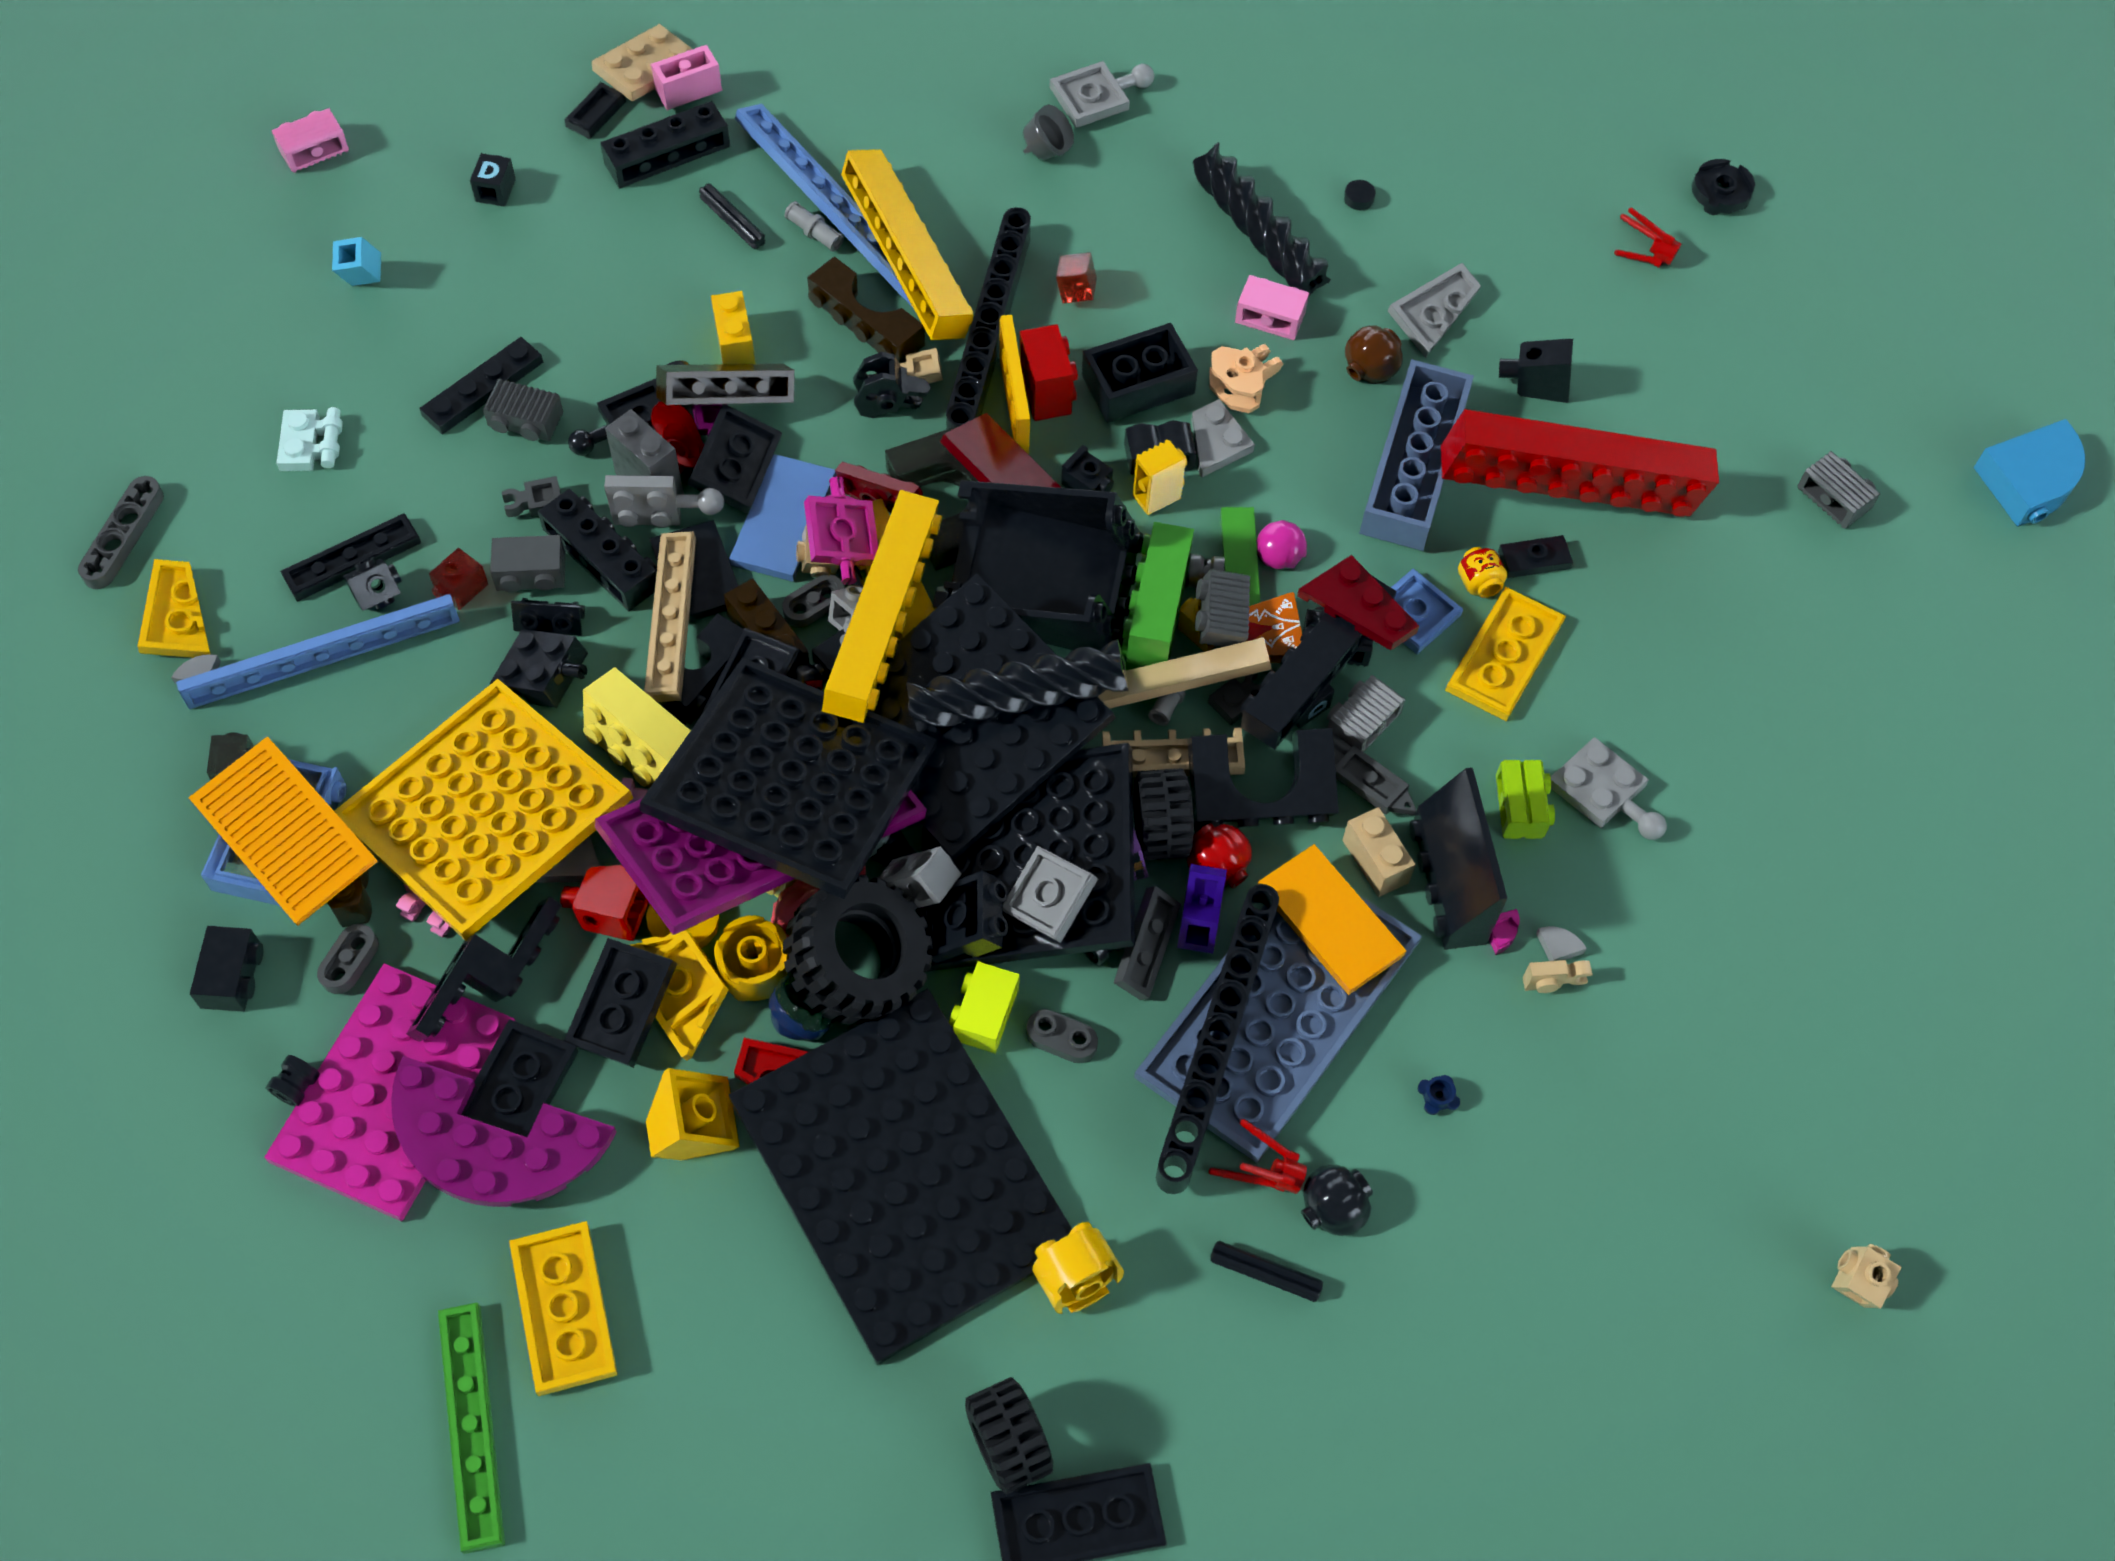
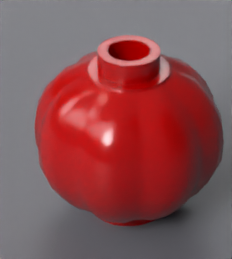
M1212 823L1207 824L1194 834L1193 847L1187 858L1189 871L1191 864L1226 869L1225 885L1229 884L1233 889L1243 883L1249 876L1246 869L1252 859L1251 844L1247 837L1234 826L1221 824L1214 827Z

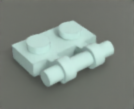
M335 407L328 408L327 416L320 420L317 410H284L276 463L279 470L313 471L314 460H321V466L324 468H333L335 459L338 458L340 451L337 439L338 435L342 432L343 421L340 419L341 411ZM324 436V440L317 444V437Z

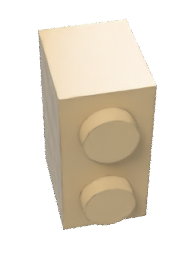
M1377 807L1349 820L1342 841L1378 897L1383 896L1408 884L1416 864L1381 809Z

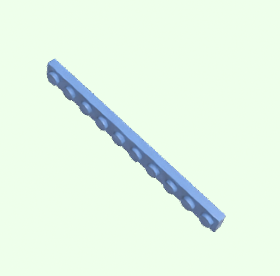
M762 104L737 109L735 120L912 307L857 203Z

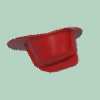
M658 402L652 408V425L654 430L675 448L681 474L689 468H694L704 444L692 416L681 405H665L663 402Z

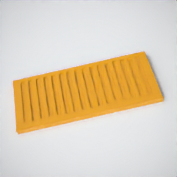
M268 736L188 797L297 926L378 862Z

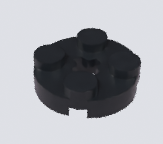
M1726 159L1709 160L1699 167L1691 186L1694 197L1703 205L1706 213L1718 215L1719 213H1734L1747 208L1755 188V180L1747 168L1742 165L1739 168L1729 165L1730 160ZM1718 183H1721L1722 186H1724V187H1729V188H1728V189L1721 188L1720 186H1718Z

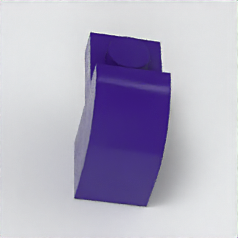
M1195 864L1190 865L1177 948L1213 954L1226 879V869Z

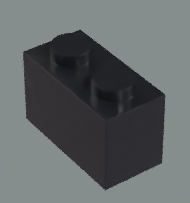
M207 926L190 990V996L200 1009L245 1012L247 1001L253 997L255 992V979L253 976L256 965H260L263 959V945L252 929Z

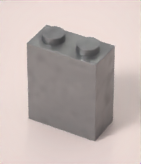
M632 409L605 428L616 475L674 476L677 494H684L675 448Z

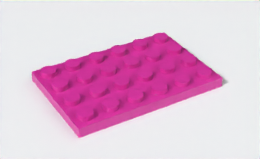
M383 963L319 1067L318 1072L320 1075L314 1084L308 1085L304 1092V1099L299 1106H295L264 1158L272 1165L403 1222L426 1180L404 1153L393 1124L392 1089L402 1056L471 1078L475 1081L508 1020L515 1021V1019L461 996L455 1005L449 1003L444 1011L443 1016L447 1019L439 1033L435 1037L430 1035L428 1038L418 1042L406 1033L436 985Z

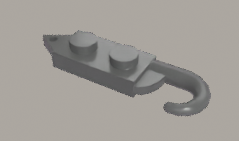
M1333 733L1337 780L1374 807H1379L1385 815L1389 812L1408 815L1416 814L1415 805L1408 792L1409 784L1359 748L1350 746Z

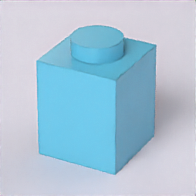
M363 237L333 241L332 271L351 286L380 282L381 252Z

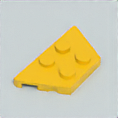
M684 930L675 935L669 933L661 938L656 936L642 939L641 943L630 946L663 956L677 963L655 1018L681 1057L688 1061L694 1055L729 988L692 934Z

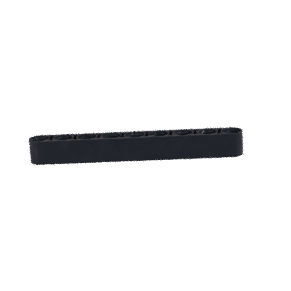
M1021 207L1008 209L1002 218L947 407V432L981 416L999 353L1000 318L1002 315L1010 314L1030 243L1031 216L1026 209Z
M1267 884L1254 885L1246 895L1159 1158L1156 1182L1159 1188L1167 1194H1178L1187 1188L1202 1146L1279 904L1277 891ZM1263 903L1269 909L1259 910L1253 904ZM1252 934L1258 938V941L1249 942L1242 936ZM1242 966L1248 970V973L1238 974L1233 971L1232 967ZM1224 998H1231L1238 1003V1005L1234 1007H1229L1224 1005L1221 1002V1000ZM1216 1030L1222 1031L1228 1038L1217 1040L1210 1033ZM1205 1063L1211 1064L1217 1071L1208 1074L1201 1071L1199 1066ZM1192 1097H1198L1206 1105L1196 1108L1191 1106L1187 1100ZM1181 1131H1187L1195 1137V1140L1188 1143L1183 1142L1177 1138L1176 1134ZM1168 1166H1177L1181 1168L1184 1175L1177 1178L1171 1177L1164 1169Z

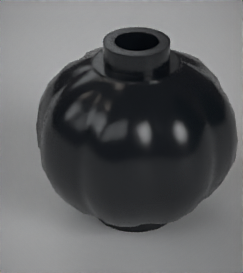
M1340 1165L1322 1166L1315 1170L1304 1184L1305 1208L1301 1210V1214L1313 1230L1320 1227L1333 1235H1350L1364 1227L1371 1214V1205L1368 1198L1373 1195V1192L1364 1176L1357 1169L1350 1172L1346 1167Z

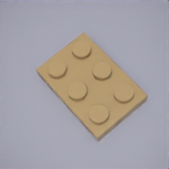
M658 24L592 60V71L633 102L655 89L651 68L652 63L690 51L692 48L661 24Z

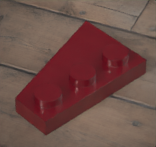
M842 461L835 469L837 477L844 479L845 494L856 500L874 501L882 498L890 514L900 490L923 496L922 489L913 482H904L892 478L885 473L880 474L867 470L860 465L855 466ZM931 534L930 538L933 539L936 535Z
M1352 555L1298 590L1297 596L1306 602L1312 600L1324 607V612L1334 618L1339 616L1355 626L1356 631L1390 651L1418 632L1419 625Z

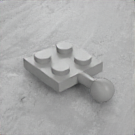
M1104 61L1051 78L1050 89L1075 128L1129 110L1130 101L1123 92V89L1134 85L1138 88L1149 87L1154 81V71L1147 64H1139L1133 68L1131 74L1115 79Z
M605 475L604 487L614 525L626 527L635 525L680 526V508H699L707 515H714L720 512L724 505L723 495L714 488L704 489L699 495L677 494L674 476Z
M1595 737L1551 776V789L1599 828H1602L1622 810L1638 823V830L1644 838L1656 840L1661 838L1666 832L1667 823L1661 814L1657 812L1647 813L1632 801L1646 787L1649 779Z

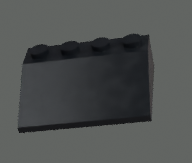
M1473 767L1465 768L1420 804L1414 820L1410 821L1411 838L1413 841L1418 842L1420 850L1417 855L1418 867L1421 873L1426 874L1428 882L1425 886L1426 899L1429 905L1434 906L1436 914L1433 919L1435 935L1437 938H1442L1444 950L1486 945L1507 901V894Z

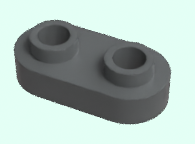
M821 575L789 594L782 604L783 616L786 622L794 627H805L828 614L831 597L825 598L823 596L831 594L832 591L844 589L842 580L835 575ZM798 611H804V612H805V613H803V614H795V613L798 612Z
M353 924L344 929L319 965L317 978L328 992L342 994L353 988L376 954L379 940L369 926ZM365 943L362 949L356 950L359 944ZM345 973L341 979L335 981L339 974Z
M1046 1009L1034 1012L1027 1021V1038L1038 1049L1073 1063H1085L1096 1054L1098 1037L1094 1029L1089 1025ZM1041 1023H1048L1052 1028L1043 1031L1038 1026ZM1081 1036L1086 1042L1079 1045L1074 1043L1073 1039Z

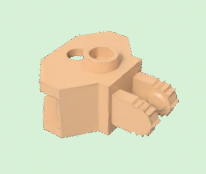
M1262 344L1251 351L1247 347L1243 350L1221 346L1211 354L1209 389L1229 409L1251 413L1260 407L1265 381L1281 370L1283 366L1282 360L1279 357H1275L1263 364V360L1271 352L1266 344ZM1227 388L1233 394H1226L1224 390Z

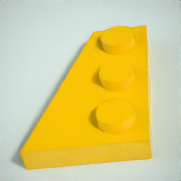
M154 559L137 646L140 654L190 658L211 655L190 562Z

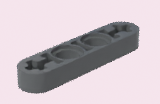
M141 476L129 484L78 566V573L87 587L102 589L108 586L114 580L164 498L163 491L155 478ZM128 514L138 515L135 522L131 524L121 523L124 516ZM112 540L122 541L121 545L115 550L107 551L104 549L106 544Z

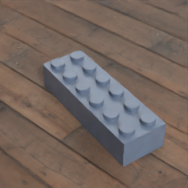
M1411 359L1365 508L1359 534L1421 551L1424 550L1444 481L1442 479L1441 444L1465 409L1474 378L1473 375Z

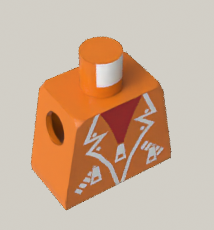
M1294 592L1249 606V636L1246 641L1264 637L1270 663H1281L1287 650L1290 647L1296 649L1301 643L1302 630Z

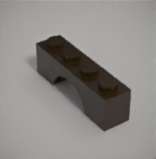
M835 256L807 277L808 296L811 302L818 308L822 307L831 314L838 324L845 325L854 332L861 342H867L876 349L877 353L886 352L894 354L899 363H905L907 354L916 353L925 346V329L922 323L903 308L889 312H878L867 309L856 300L858 295L857 273Z

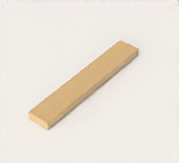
M694 531L661 533L644 688V692L656 702L681 701L696 548Z
M1264 637L1127 670L1126 676L1129 691L1113 692L1106 690L1098 698L1111 709L1271 670Z

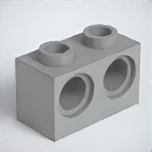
M940 846L893 859L878 878L887 882L886 886L889 888L894 885L904 892L902 896L907 901L912 899L917 907L920 908L940 903L961 876V873L949 855Z

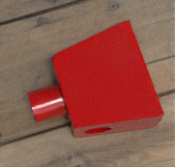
M622 865L589 868L586 871L581 886H565L560 897L562 907L572 908L581 928L584 930L628 941H634L649 903Z

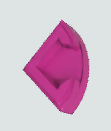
M1517 909L1501 913L1489 938L1495 955L1502 953L1510 947L1517 935L1520 923Z

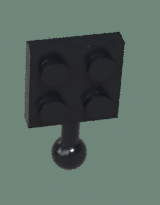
M656 378L598 402V410L607 425L591 432L582 429L574 431L568 439L570 450L579 456L591 453L595 444L607 439L605 428L630 409L653 428L651 420L652 408L658 402H661L656 398Z

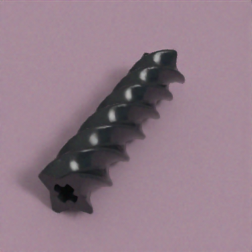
M1219 142L1206 154L1193 160L1194 173L1201 187L1214 197L1218 206L1232 218L1236 227L1250 238L1256 250L1268 259L1272 268L1280 276L1286 279L1289 287L1309 292L1310 296L1317 288L1331 281L1326 276L1328 261L1325 258L1310 256V242L1308 238L1295 237L1291 234L1290 218L1273 214V199L1268 196L1256 195L1255 179L1251 176L1238 175L1236 157L1220 155Z
M1114 640L1106 644L1100 651L1091 647H1079L1071 651L1065 658L1055 654H1045L1036 658L1030 665L1019 661H1010L1001 665L994 673L983 668L972 669L965 673L960 680L941 675L932 679L925 687L907 682L908 711L914 720L917 731L922 732L930 726L951 727L961 723L966 718L970 720L989 719L1001 711L1005 713H1020L1031 709L1036 704L1055 706L1066 702L1071 697L1090 699L1101 695L1106 690L1125 692L1129 691L1126 664L1119 641Z

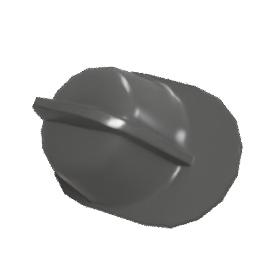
M1053 105L1043 106L1034 114V117L1023 129L1024 139L1027 144L1023 150L1024 154L1032 152L1041 160L1062 156L1074 143V133L1071 124L1062 111Z

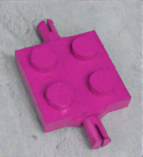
M835 476L829 479L831 495L825 497L808 495L804 501L811 562L839 565L842 584L846 585L848 582V585H852L856 582L854 566H871L878 549L873 502L856 500L846 496L843 484L844 479Z

